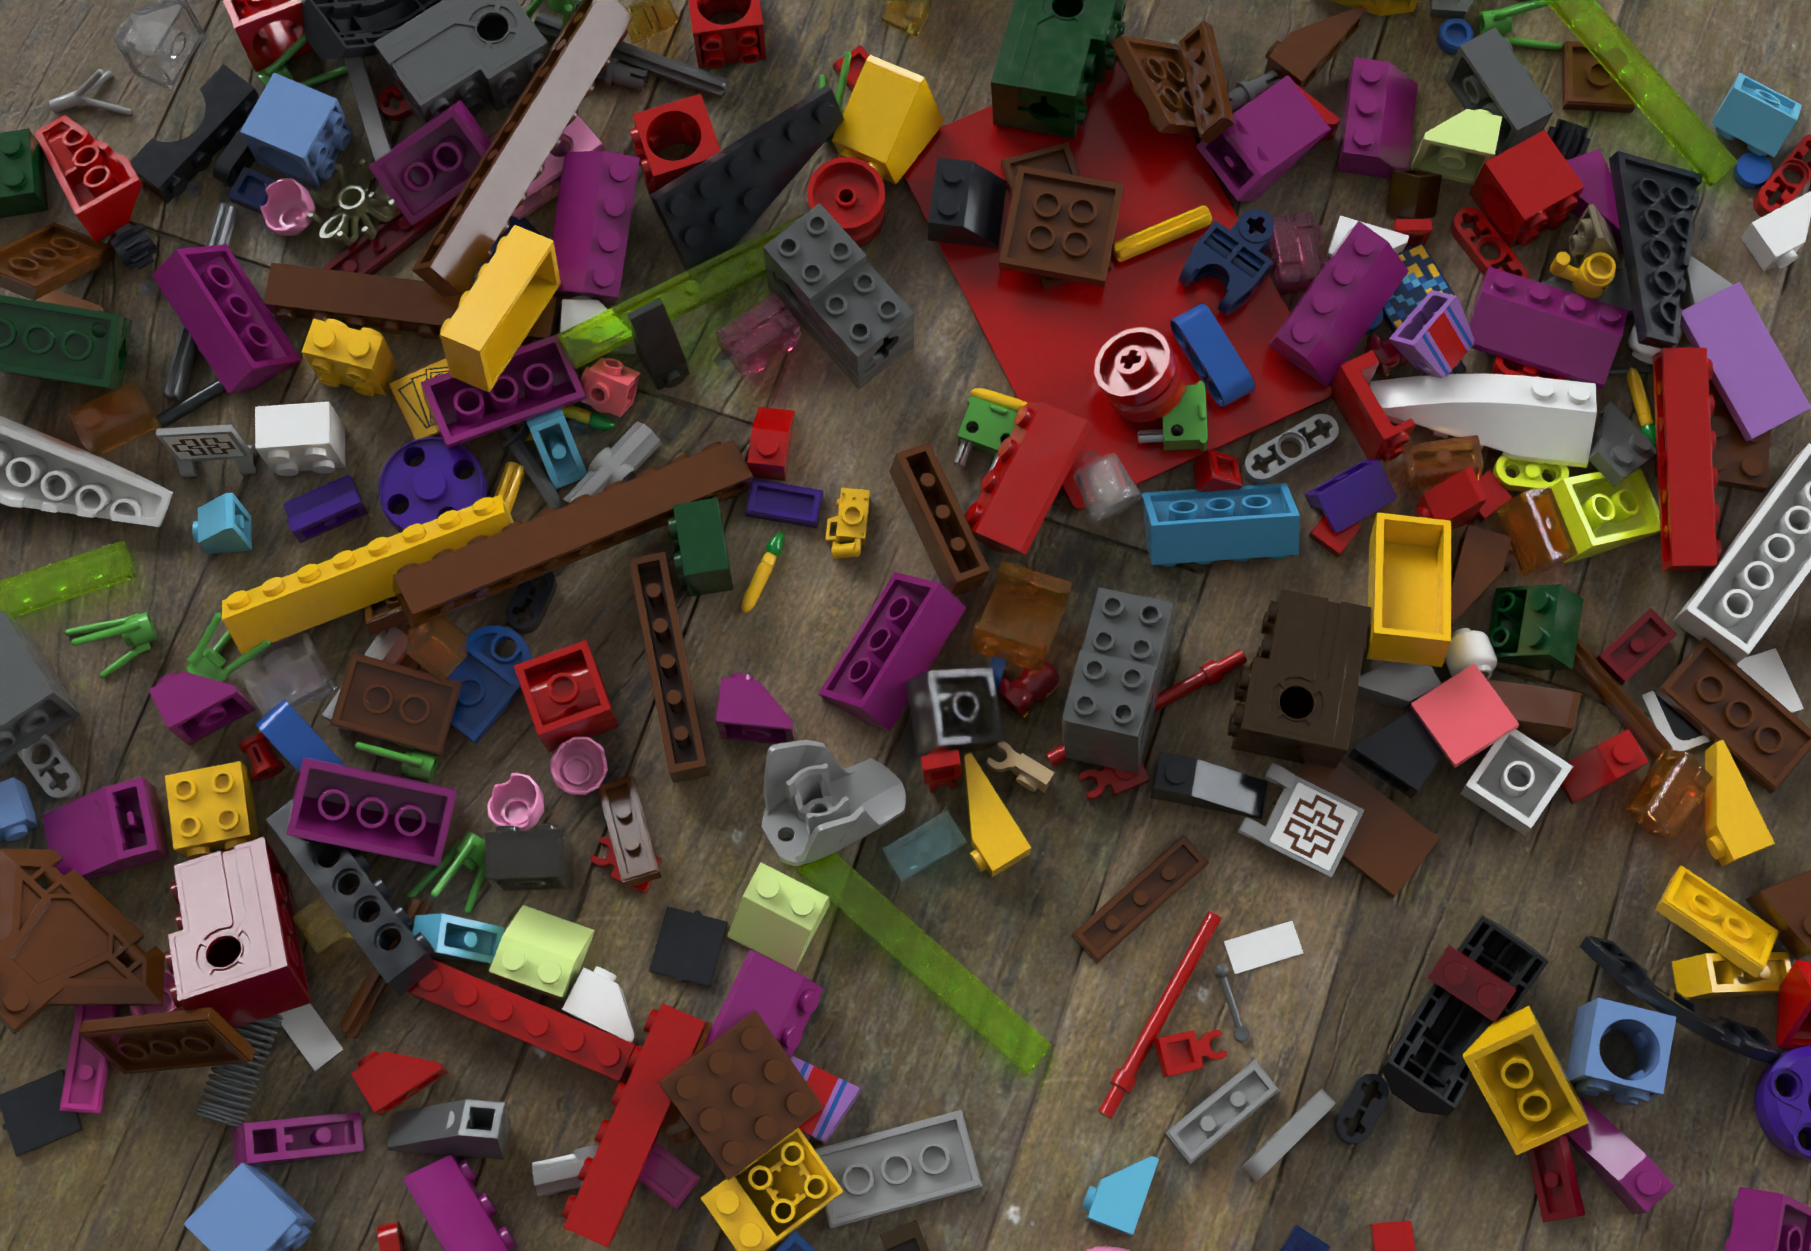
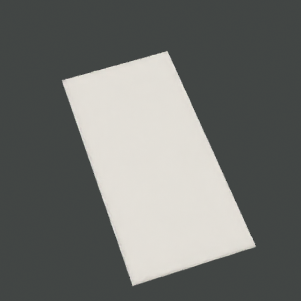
M1293 921L1224 941L1235 974L1303 954Z
M311 1004L278 1014L283 1017V1020H281L282 1027L314 1071L343 1050Z

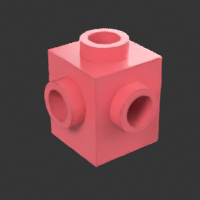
M601 357L592 367H586L582 374L580 383L586 399L581 400V402L591 405L598 412L611 413L621 417L634 403L641 373L625 367L622 362L616 359Z

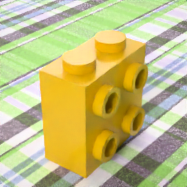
M313 319L302 349L304 357L321 383L335 388L339 387L340 384L353 387L354 391L365 396H373L374 393L387 395L389 389L387 383L393 378L397 362L380 332L366 327L361 328V330L348 328L345 323L335 319H327L326 322Z
M241 761L165 775L173 848L175 851L192 860L211 854L210 851L233 850L236 845L259 838L250 769Z

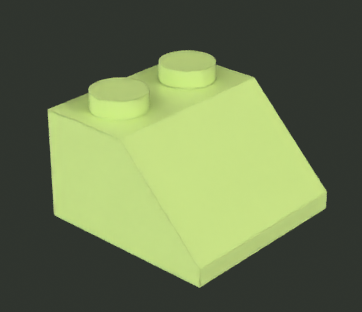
M1466 109L1425 132L1411 168L1441 174L1444 179L1474 185L1484 163L1495 155L1502 116L1493 115L1491 112L1483 109Z
M760 862L742 896L727 937L796 971L830 906L829 896Z
M522 905L502 936L489 972L500 980L566 1002L574 987L595 931Z

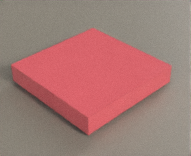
M1475 663L1411 703V709L1454 768L1519 727L1518 721Z

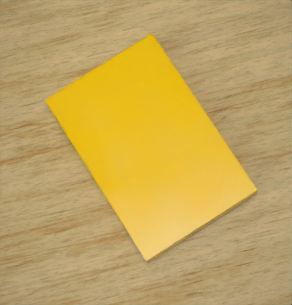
M1681 865L1672 875L1655 909L1754 978H1757L1764 970L1779 934V930Z

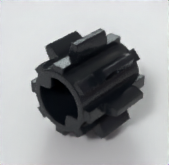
M1558 119L1556 126H1550L1547 132L1566 160L1578 157L1579 154H1585L1591 140L1586 138L1589 131L1588 128L1562 119Z
M128 223L115 230L117 237L110 240L128 269L137 265L140 270L154 262L152 255L159 251L141 223L134 227Z

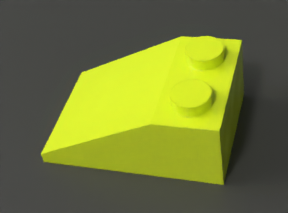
M1641 468L1616 486H1613L1599 471L1562 479L1535 496L1563 563L1589 558L1660 533L1659 508Z

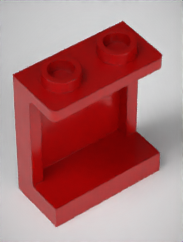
M1373 350L1340 365L1331 385V397L1367 459H1382L1384 463H1387L1403 453L1402 449L1410 441L1409 436L1416 425L1412 419L1397 426H1393L1369 387V383L1380 363Z

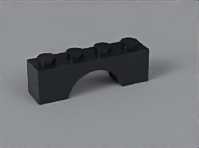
M224 64L200 88L205 99L206 111L204 119L197 130L188 137L173 142L151 139L130 161L141 183L166 203H169L175 196L181 195L186 190L189 181L199 171L205 170L211 163L212 157L223 146H227L236 132L245 124L259 99L256 89Z

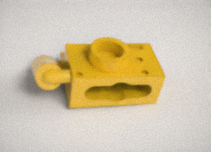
M841 488L840 499L836 501V506H839L838 516L827 519L825 538L826 542L832 543L831 553L834 559L860 556L861 545H866L870 506V490ZM831 525L837 526L836 536H830Z

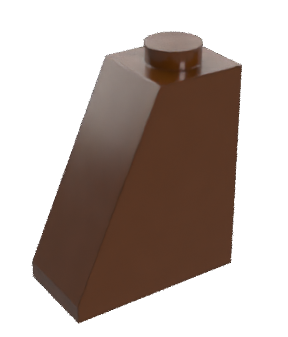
M1487 679L1518 721L1519 727L1516 730L1533 741L1556 746L1574 729L1582 693Z

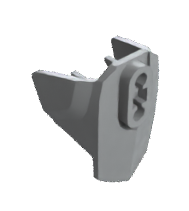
M806 739L774 744L767 751L763 789L766 807L761 827L773 850L783 863L799 866L821 859L862 839L905 813L906 793L902 781L889 768L878 761L870 758L851 767L843 768L830 754L824 743ZM784 838H791L790 841H782Z

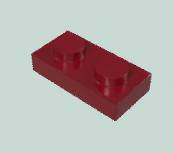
M1650 608L1596 659L1622 686L1678 634Z
M1448 944L1427 976L1429 980L1493 1022L1497 1020L1516 992L1514 986L1450 944Z
M1567 1136L1554 1138L1528 1150L1527 1155L1543 1223L1584 1216V1206Z

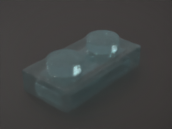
M945 810L882 849V852L903 884L966 845L967 841L949 812Z

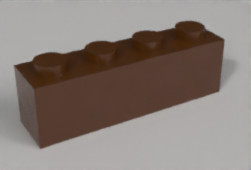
M928 442L896 453L889 471L942 585L954 596L982 587L990 569L930 443Z

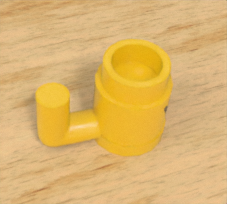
M1559 252L1550 265L1551 274L1572 281L1573 289L1578 295L1591 299L1600 298L1604 295L1615 276V261L1607 253L1597 252L1590 255L1579 268L1568 265L1570 262V255L1568 253Z

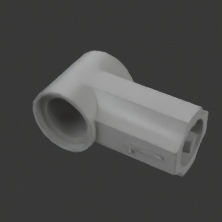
M600 1144L576 1149L573 1151V1154L533 1162L532 1174L537 1195L539 1197L549 1196L581 1188L583 1181L578 1179V1175L587 1157L594 1159Z

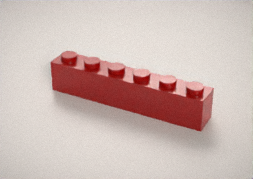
M1662 348L1652 357L1662 572L1708 571L1717 566V561L1720 560L1722 553L1721 542L1719 539H1716L1715 525L1719 523L1720 508L1718 503H1714V489L1718 484V471L1712 464V453L1716 449V433L1711 431L1710 417L1714 414L1715 401L1713 395H1709V381L1713 375V363L1711 359L1707 358V348Z
M436 960L434 962L437 964V967L407 990L409 994L617 1083L622 1082L625 1084L631 1071L627 1065L636 1047L635 1044Z
M664 1003L661 1004L659 1011L651 1010L643 1031L649 1033L643 1048L636 1045L627 1065L628 1068L632 1069L627 1084L620 1082L613 1095L611 1105L616 1106L610 1121L605 1119L602 1121L594 1139V1142L600 1144L594 1159L590 1157L585 1159L579 1172L578 1179L583 1181L577 1197L572 1194L569 1196L562 1211L561 1217L567 1219L563 1227L564 1229L605 1247L611 1246L672 1107V1102L662 1090L658 1081L695 1054L707 1027L705 1021Z

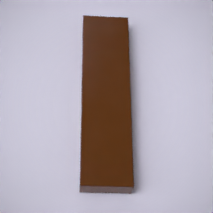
M1203 21L1182 38L1179 44L1199 137L1209 144L1235 122L1213 26Z
M1183 834L1071 934V937L1098 964L1209 864V861Z

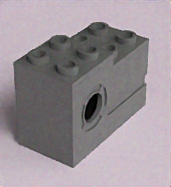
M442 0L374 42L386 78L392 86H395L401 98L406 101L422 126L459 100L463 102L471 115L478 114L489 102L497 112L505 107L515 106L549 52L548 42L516 0Z
M820 203L763 246L768 288L858 389L862 388L914 347V312L867 262V255Z
M1098 587L1082 650L1079 652L1062 717L1065 758L1139 774L1173 638V603Z
M4 610L0 612V767L18 756L17 753L22 749H27L41 740V737L45 734L49 736L81 715L32 634Z

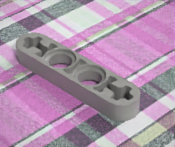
M363 56L344 58L376 161L392 148Z

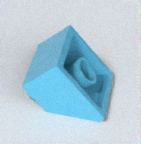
M1739 73L1716 112L1711 125L1717 127L1715 131L1722 137L1729 140H1734L1736 137L1747 143V148L1751 152L1759 156L1769 154L1775 157L1798 121L1802 105Z

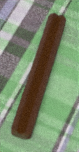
M1578 638L1573 667L1624 726L1630 729L1633 736L1656 761L1664 758L1672 751V745Z
M412 897L404 910L414 921L415 915H428L431 906L418 897ZM412 923V924L409 926V928H410V930H411L412 932H413L414 923ZM401 938L395 940L390 945L389 950L395 949L400 944ZM374 965L371 967L338 1025V1030L353 1039L359 1037L388 986Z

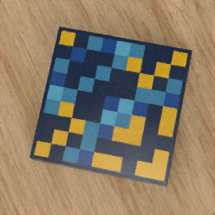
M1423 242L1397 254L1409 272L1383 307V318L1392 332L1399 328L1431 290L1455 295Z

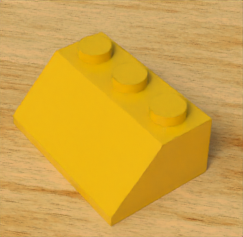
M1530 1006L1493 1022L1462 1054L1516 1156L1589 1123L1579 1097Z

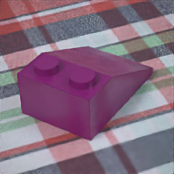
M459 100L369 165L368 168L391 199H394L397 207L413 226L462 191L492 142L463 102Z

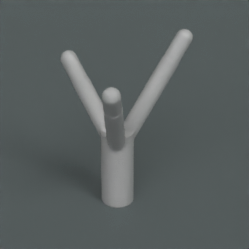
M98 69L78 90L49 100L50 107L54 113L80 104L129 116L133 113L129 108L87 98L86 95L113 76L111 71L104 73L102 69Z

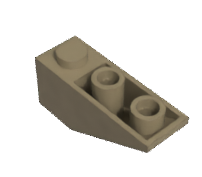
M1594 204L1588 205L1560 252L1568 253L1570 255L1568 265L1579 268L1587 257L1597 252L1609 254L1614 259L1617 267L1621 259L1611 227Z

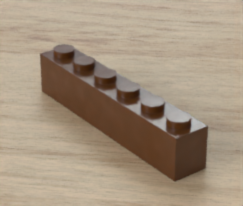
M660 552L630 558L629 565L670 777L673 783L709 776V767L666 553Z

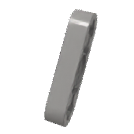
M1316 414L1254 449L1247 455L1243 465L1245 478L1255 485L1267 484L1330 448L1339 433L1336 420L1327 414ZM1316 425L1320 429L1327 428L1329 430L1326 439L1322 435H1318L1311 439L1308 446L1306 439L1313 435ZM1286 441H1293L1299 445L1301 454L1295 458H1289L1282 453L1281 444ZM1272 454L1274 455L1275 460L1269 463L1265 474L1261 470H1253L1255 460L1263 464L1270 460Z
M45 734L41 737V740L17 753L49 796L56 800L64 801L71 799L79 791L81 780L78 773L50 736ZM40 745H48L50 748L49 759L43 764H34L31 757L33 750ZM53 767L63 777H70L66 780L68 787L64 791L59 788L53 789L57 781L51 773L47 772Z
M1321 1088L1242 1168L1255 1182L1258 1181L1336 1102Z

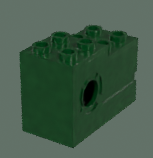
M1015 0L991 79L993 124L1076 138L1079 125L1085 126L1089 108L1088 104H1085L1087 96L1093 97L1096 83L1105 84L1108 70H1115L1117 53L1111 43L1121 35H1124L1125 22L1122 20L1126 0Z
M0 295V372L122 391L132 320L120 314Z

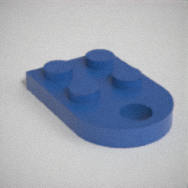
M502 626L480 628L471 633L461 643L436 674V676L463 683L451 726L476 745L522 690L514 665L531 660L532 656L527 644L518 633ZM506 640L513 641L516 644V650L512 656L508 658L497 656L496 649L501 642Z

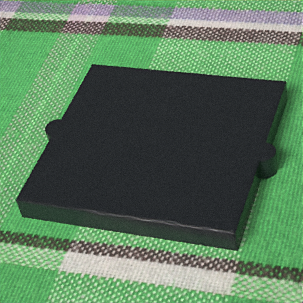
M667 906L649 972L675 978L679 984L687 981L711 987L728 922L703 916L699 910L692 913Z
M58 1070L0 1094V1109L5 1121L2 1128L8 1131L17 1157L84 1130L78 1113L62 1112L59 1110L65 1079L64 1070Z

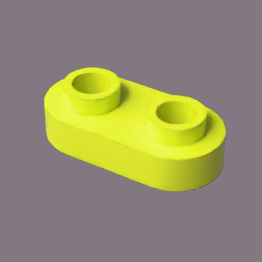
M1501 455L1493 467V475L1506 490L1540 494L1562 479L1569 478V470L1565 465L1513 460ZM1505 470H1514L1516 472L1517 477H1509L1506 474ZM1542 473L1550 474L1553 481H1545L1542 478Z

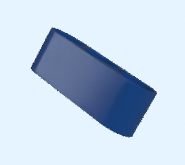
M1201 303L1170 320V327L1174 337L1202 382H1204L1212 398L1220 407L1223 408L1255 390V384L1250 372L1205 304Z
M285 699L255 723L260 731L298 772L300 771L303 757L345 765Z

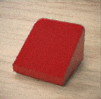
M1207 449L1193 464L1197 490L1200 492L1240 490L1243 487L1238 458Z

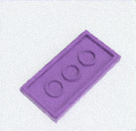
M1740 281L1682 310L1680 326L1693 348H1707V358L1711 359L1713 363L1711 380L1746 442L1811 409V405Z

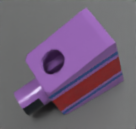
M1431 290L1389 338L1390 342L1418 371L1439 378H1444L1448 374H1464L1466 366L1461 359L1474 345V337L1459 298L1455 295Z
M792 1056L791 1061L824 1106L823 1109L800 1125L799 1129L807 1140L811 1137L826 1144L858 1098L861 1090L859 1087Z

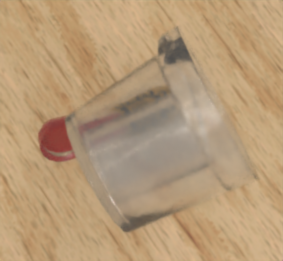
M1088 451L1083 457L1084 466L1073 474L1092 522L1112 517L1131 507L1142 498V493L1116 453L1100 456L1096 451Z

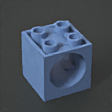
M273 73L240 131L258 164L319 190L324 181L329 180L333 175L336 165L335 161L340 152L348 148L352 138V130L336 98L276 73Z
M1596 998L1579 1006L1566 1070L1569 1081L1572 1085H1576L1575 1091L1590 1096H1599L1600 1092L1614 1095L1615 1102L1631 1106H1638V1102H1649V1099L1663 1095L1676 1017L1602 998ZM1612 1029L1625 1034L1634 1044L1638 1055L1636 1072L1624 1079L1611 1073L1604 1065L1600 1056V1039Z
M241 1163L186 1220L184 1225L210 1251H289L291 1247L296 1250L306 1242L312 1234L309 1228L316 1220L261 1167Z

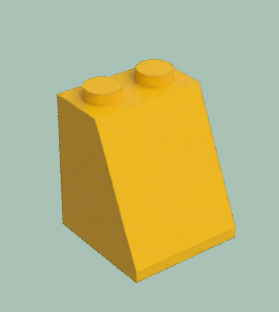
M870 55L865 61L844 110V120L837 127L832 141L839 153L838 158L853 157L866 161L878 171L882 179L896 185L943 125L944 119L925 77Z

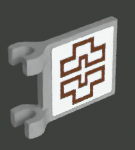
M232 425L156 429V436L176 459L182 478L198 477L195 461L236 459L238 471L241 475L256 474V467L253 463V456H257L255 445H246Z
M1272 763L1264 779L1282 787L1283 791L1266 826L1246 817L1237 833L1332 878L1364 809Z

